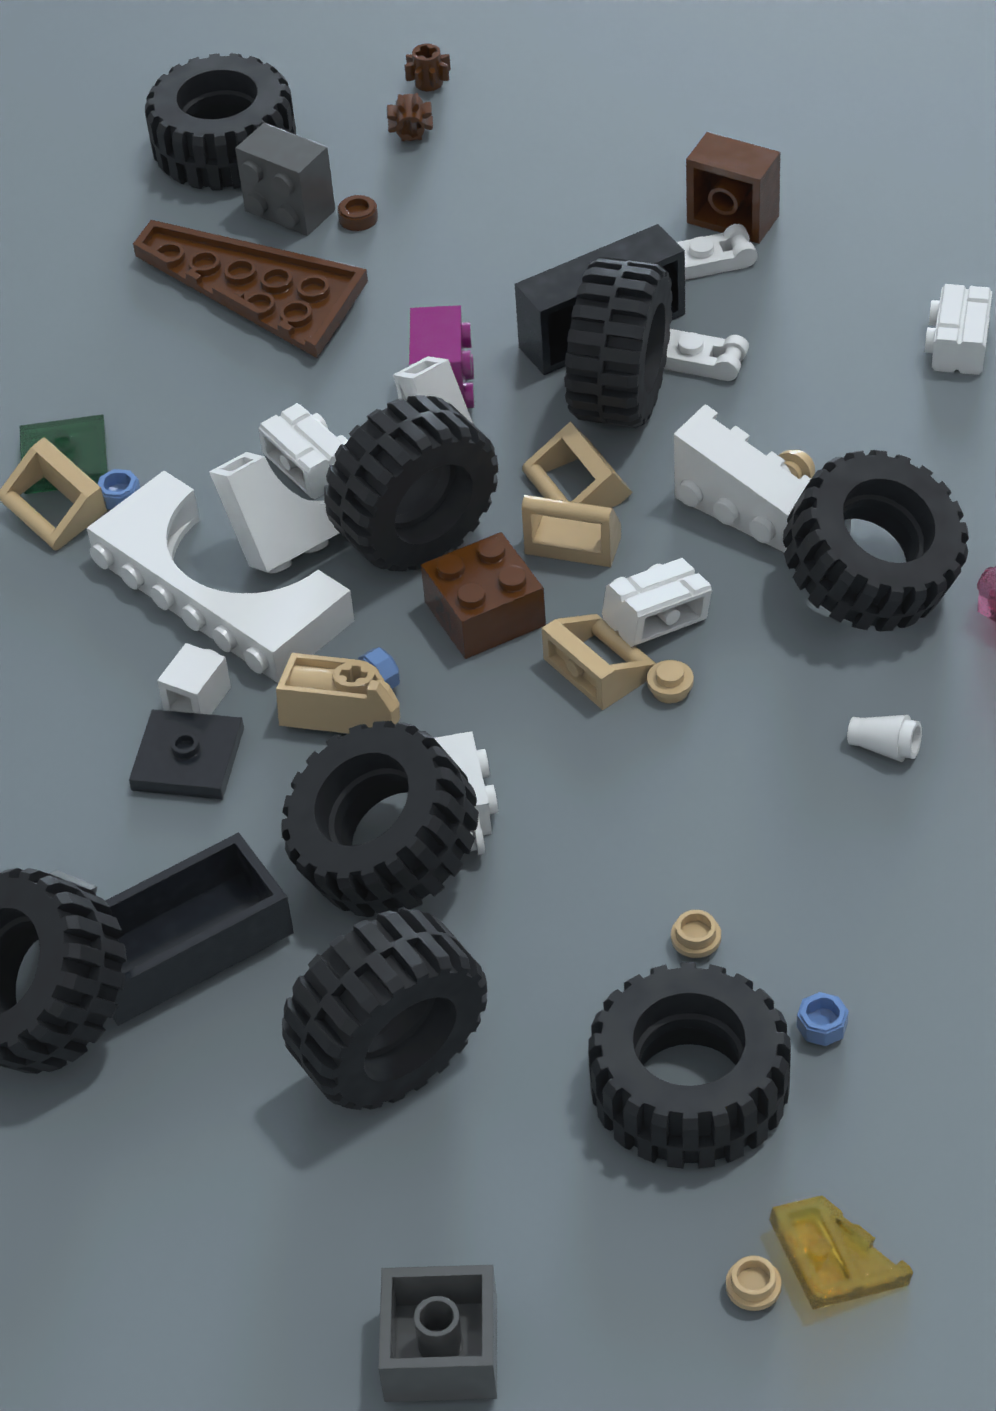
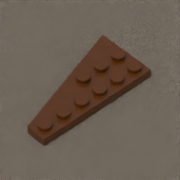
M150 220L133 243L136 257L318 358L368 282L367 269L155 220Z

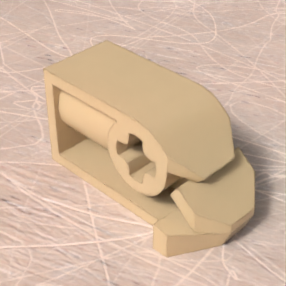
M291 653L276 687L279 726L349 734V728L360 724H366L371 728L373 727V722L392 721L396 725L400 720V703L392 688L384 681L378 669L366 661Z

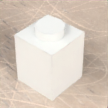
M185 643L157 680L163 710L211 715L231 689L226 657L219 655L213 650L202 649Z

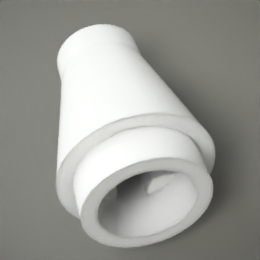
M909 715L869 718L852 717L847 732L849 745L860 746L899 762H903L905 758H916L922 738L920 721L911 720Z

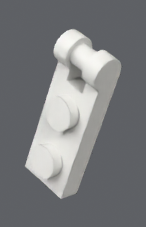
M733 224L726 228L724 233L677 242L685 250V280L752 266L757 261L758 254L754 245L749 242L750 238L746 228L741 224Z
M670 329V340L664 369L732 381L740 371V361L746 357L749 343L744 337L739 335H730L723 339Z

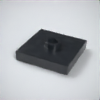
M152 709L129 778L131 791L223 799L244 730L242 717Z

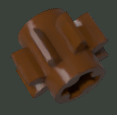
M430 43L420 44L413 49L412 54L406 55L407 64L404 65L406 81L415 80V86L419 90L426 92L435 91L443 85V81L450 80V55H441L438 46Z
M418 93L398 94L395 105H387L389 133L396 132L401 141L422 140L425 129H433L432 103H423Z

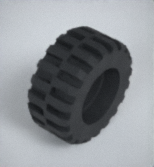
M220 53L209 54L208 58L199 59V57L189 59L187 64H178L170 69L168 75L163 74L160 76L146 98L145 116L154 160L158 162V166L168 176H171L181 184L188 182L192 188L202 189L203 186L210 187L211 190H223V187L233 186V189L240 188L241 181L235 148L263 123L296 135L291 89L288 86L287 80L272 65L267 62L263 64L259 58L252 56L243 58L241 54L230 53L229 56H220Z
M601 257L588 265V269L585 270L582 284L579 285L576 294L577 300L575 306H573L571 316L572 322L568 333V349L565 358L566 374L564 376L567 408L578 420L637 428L647 423V419H650L663 380L662 375L667 360L666 354L670 340V323L672 321V283L669 273L661 265Z
M416 395L408 396L407 401L404 399L387 403V408L384 410L376 409L367 415L368 420L363 425H356L349 433L350 439L345 445L340 444L337 449L335 464L329 465L326 480L329 484L324 486L326 513L334 528L374 566L380 569H388L389 571H406L407 568L409 570L421 569V564L445 555L451 548L456 550L464 542L463 538L468 532H474L480 524L479 518L483 512L487 513L492 503L490 495L496 492L498 484L496 475L499 472L498 461L491 441L453 405L447 403L442 398Z
M871 450L868 455H865L864 451H854L846 453L844 458H833L813 475L787 518L788 524L783 531V544L787 548L784 553L786 564L789 569H795L796 571L792 578L800 591L803 589L807 590L810 594L808 600L817 609L820 606L831 612L828 617L840 623L845 619L851 621L854 628L868 630L870 626H875L876 631H893L896 626L898 628L911 626L919 618H925L936 607L961 573V567L966 562L968 555L966 542L969 540L966 522H960L964 515L958 501H951L949 497L951 490L943 481L937 483L931 477L932 471L923 465L918 468L910 464L911 459L898 454L893 458L887 456V451ZM844 520H865L885 529L899 543L904 552L906 562L894 563L884 561L864 551L850 536Z
M392 721L373 722V727L371 728L366 724H360L349 728V734L343 737L338 734L326 741L328 746L319 754L314 751L308 757L306 769L303 773L297 772L291 782V787L294 790L292 795H286L282 811L287 817L282 819L281 823L282 838L286 841L285 851L290 861L296 866V869L325 898L343 911H352L357 916L372 917L375 912L377 914L386 911L398 913V908L401 907L414 909L423 904L421 899L431 894L435 897L445 888L442 883L450 875L455 877L463 867V863L460 861L463 854H470L475 837L470 832L477 829L479 814L475 808L477 797L474 788L468 782L466 774L435 738L426 731H419L414 725L400 722L395 726ZM408 792L407 801L402 813L386 832L369 842L352 846L357 826L373 806L390 796Z
M13 868L0 873V1066L24 1073L38 1074L42 1071L52 1072L61 1069L67 1065V1061L74 1062L88 1051L86 1045L89 1042L96 1043L106 1031L103 1027L108 1017H114L119 1006L118 1003H115L118 990H124L126 975L121 973L122 963L127 962L125 945L119 942V938L123 934L118 920L112 916V910L103 898L96 896L94 891L82 885L31 868L25 870ZM39 939L40 955L35 977L26 994L17 1003L16 981L20 965L30 947Z
M400 909L398 913L393 911L379 913L375 920L369 921L365 919L355 924L353 930L345 936L341 934L329 943L331 946L322 955L317 954L309 962V970L304 976H299L292 986L293 996L286 999L283 1009L284 1018H282V1035L285 1040V1046L325 1097L333 1104L355 1110H361L362 1107L371 1110L382 1107L383 1102L394 1103L405 1098L407 1092L413 1089L419 1090L428 1083L427 1080L436 1072L440 1074L450 1065L449 1060L456 1053L462 1052L468 1044V1036L471 1032H476L481 1022L480 1013L486 1009L488 992L486 976L482 971V967L436 916L412 909Z
M681 962L680 968L668 969L667 965H662L650 969V975L642 978L640 974L624 982V992L617 989L603 1002L604 1010L599 1011L595 1015L591 1025L592 1036L588 1039L590 1090L592 1102L597 1106L599 1120L605 1129L613 1130L614 1140L625 1149L630 1150L635 1146L638 1148V1157L655 1163L657 1158L667 1160V1167L684 1169V1163H698V1169L715 1167V1160L725 1158L728 1163L743 1157L744 1147L747 1145L751 1149L757 1148L768 1138V1129L772 1130L778 1126L783 1117L784 1105L788 1103L790 1090V1037L787 1035V1023L782 1012L774 1009V1000L764 990L759 988L753 991V981L738 973L734 977L726 975V968L710 964L708 969L696 968L695 962ZM690 1044L706 1046L717 1050L736 1065L723 1077L710 1083L694 1086L666 1082L654 1076L644 1067V1064L657 1053L670 1047Z

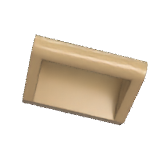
M571 421L522 466L524 474L544 498L568 501L546 472L577 459L582 462L596 480L571 502L612 508L621 504L633 493L593 443Z
M45 437L29 449L0 489V501L53 550L62 548L107 512L101 487ZM43 477L73 503L56 528L20 496Z
M524 495L522 501V521L525 554L605 567L612 566L621 539V523L613 508Z
M598 614L558 618L542 627L544 660L602 710L647 682V673L656 664L636 646L630 647L619 636V632L614 631ZM595 635L626 662L609 665L584 642Z

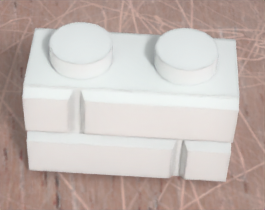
M945 284L941 289L940 301H931L929 325H934L936 328L927 327L925 353H933L932 368L934 371L954 373L955 370H959L962 374L980 375L983 372L992 301V291L989 287L970 286L969 289H966L964 285Z
M298 403L282 411L281 416L275 415L260 423L258 429L262 453L311 498L315 500L324 495V486L329 484L326 480L329 465L335 464L337 449L340 444L345 445L348 440L343 435L336 437L329 431L325 420L320 414L315 413L311 415Z
M683 558L663 565L655 564L647 571L630 576L629 578L619 577L606 586L602 609L603 620L614 631H619V636L630 647L705 620L708 616L712 594L711 584L699 573L695 574L694 568Z

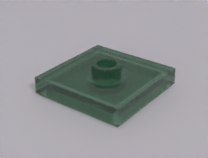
M103 414L19 426L21 460L34 444L45 437L96 484H98L100 476L109 472L106 424ZM43 477L27 489L24 494L58 489Z

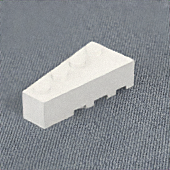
M705 404L674 433L675 498L687 506L694 507L718 519L721 523L730 525L754 537L757 541L766 543L785 553L787 548L783 544V531L788 524L787 518L811 478L804 475L798 479L791 474L783 458L773 451L767 456L747 442L749 434L736 425L731 430L715 420L718 413ZM845 519L844 522L850 534L851 519Z

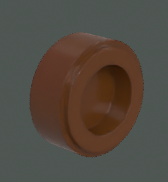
M353 195L342 200L338 205V216L341 226L351 231H362L374 226L378 221L376 202L365 195Z

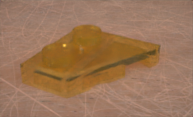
M823 1195L772 1207L769 1221L813 1310L909 1285L913 1275L911 1267L903 1260L895 1265L874 1248L875 1237L860 1225L849 1222L843 1216L842 1211Z

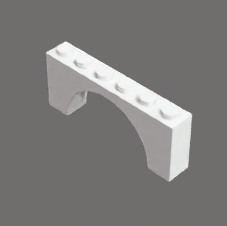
M427 356L393 374L398 399L407 401L408 396L416 395L442 398L447 403L453 405L472 423L448 359ZM245 452L209 471L249 567L270 574L283 571L292 565L291 559L304 552L313 553L325 548L329 544L328 539L339 534L328 519L324 500H306L293 493L277 478L265 456Z
M166 471L158 474L87 527L91 544L89 549L90 555L99 567L110 569L120 576L130 588L141 590L151 597L158 607L163 610L169 609L182 618L189 628L194 631L200 630L212 638L220 649L225 652L231 651L243 659L254 672L258 674L263 673L279 683L291 653L314 655L354 622L350 590L320 570L289 586L259 593L219 591L201 585L185 575L173 560L181 540L200 521L194 489Z

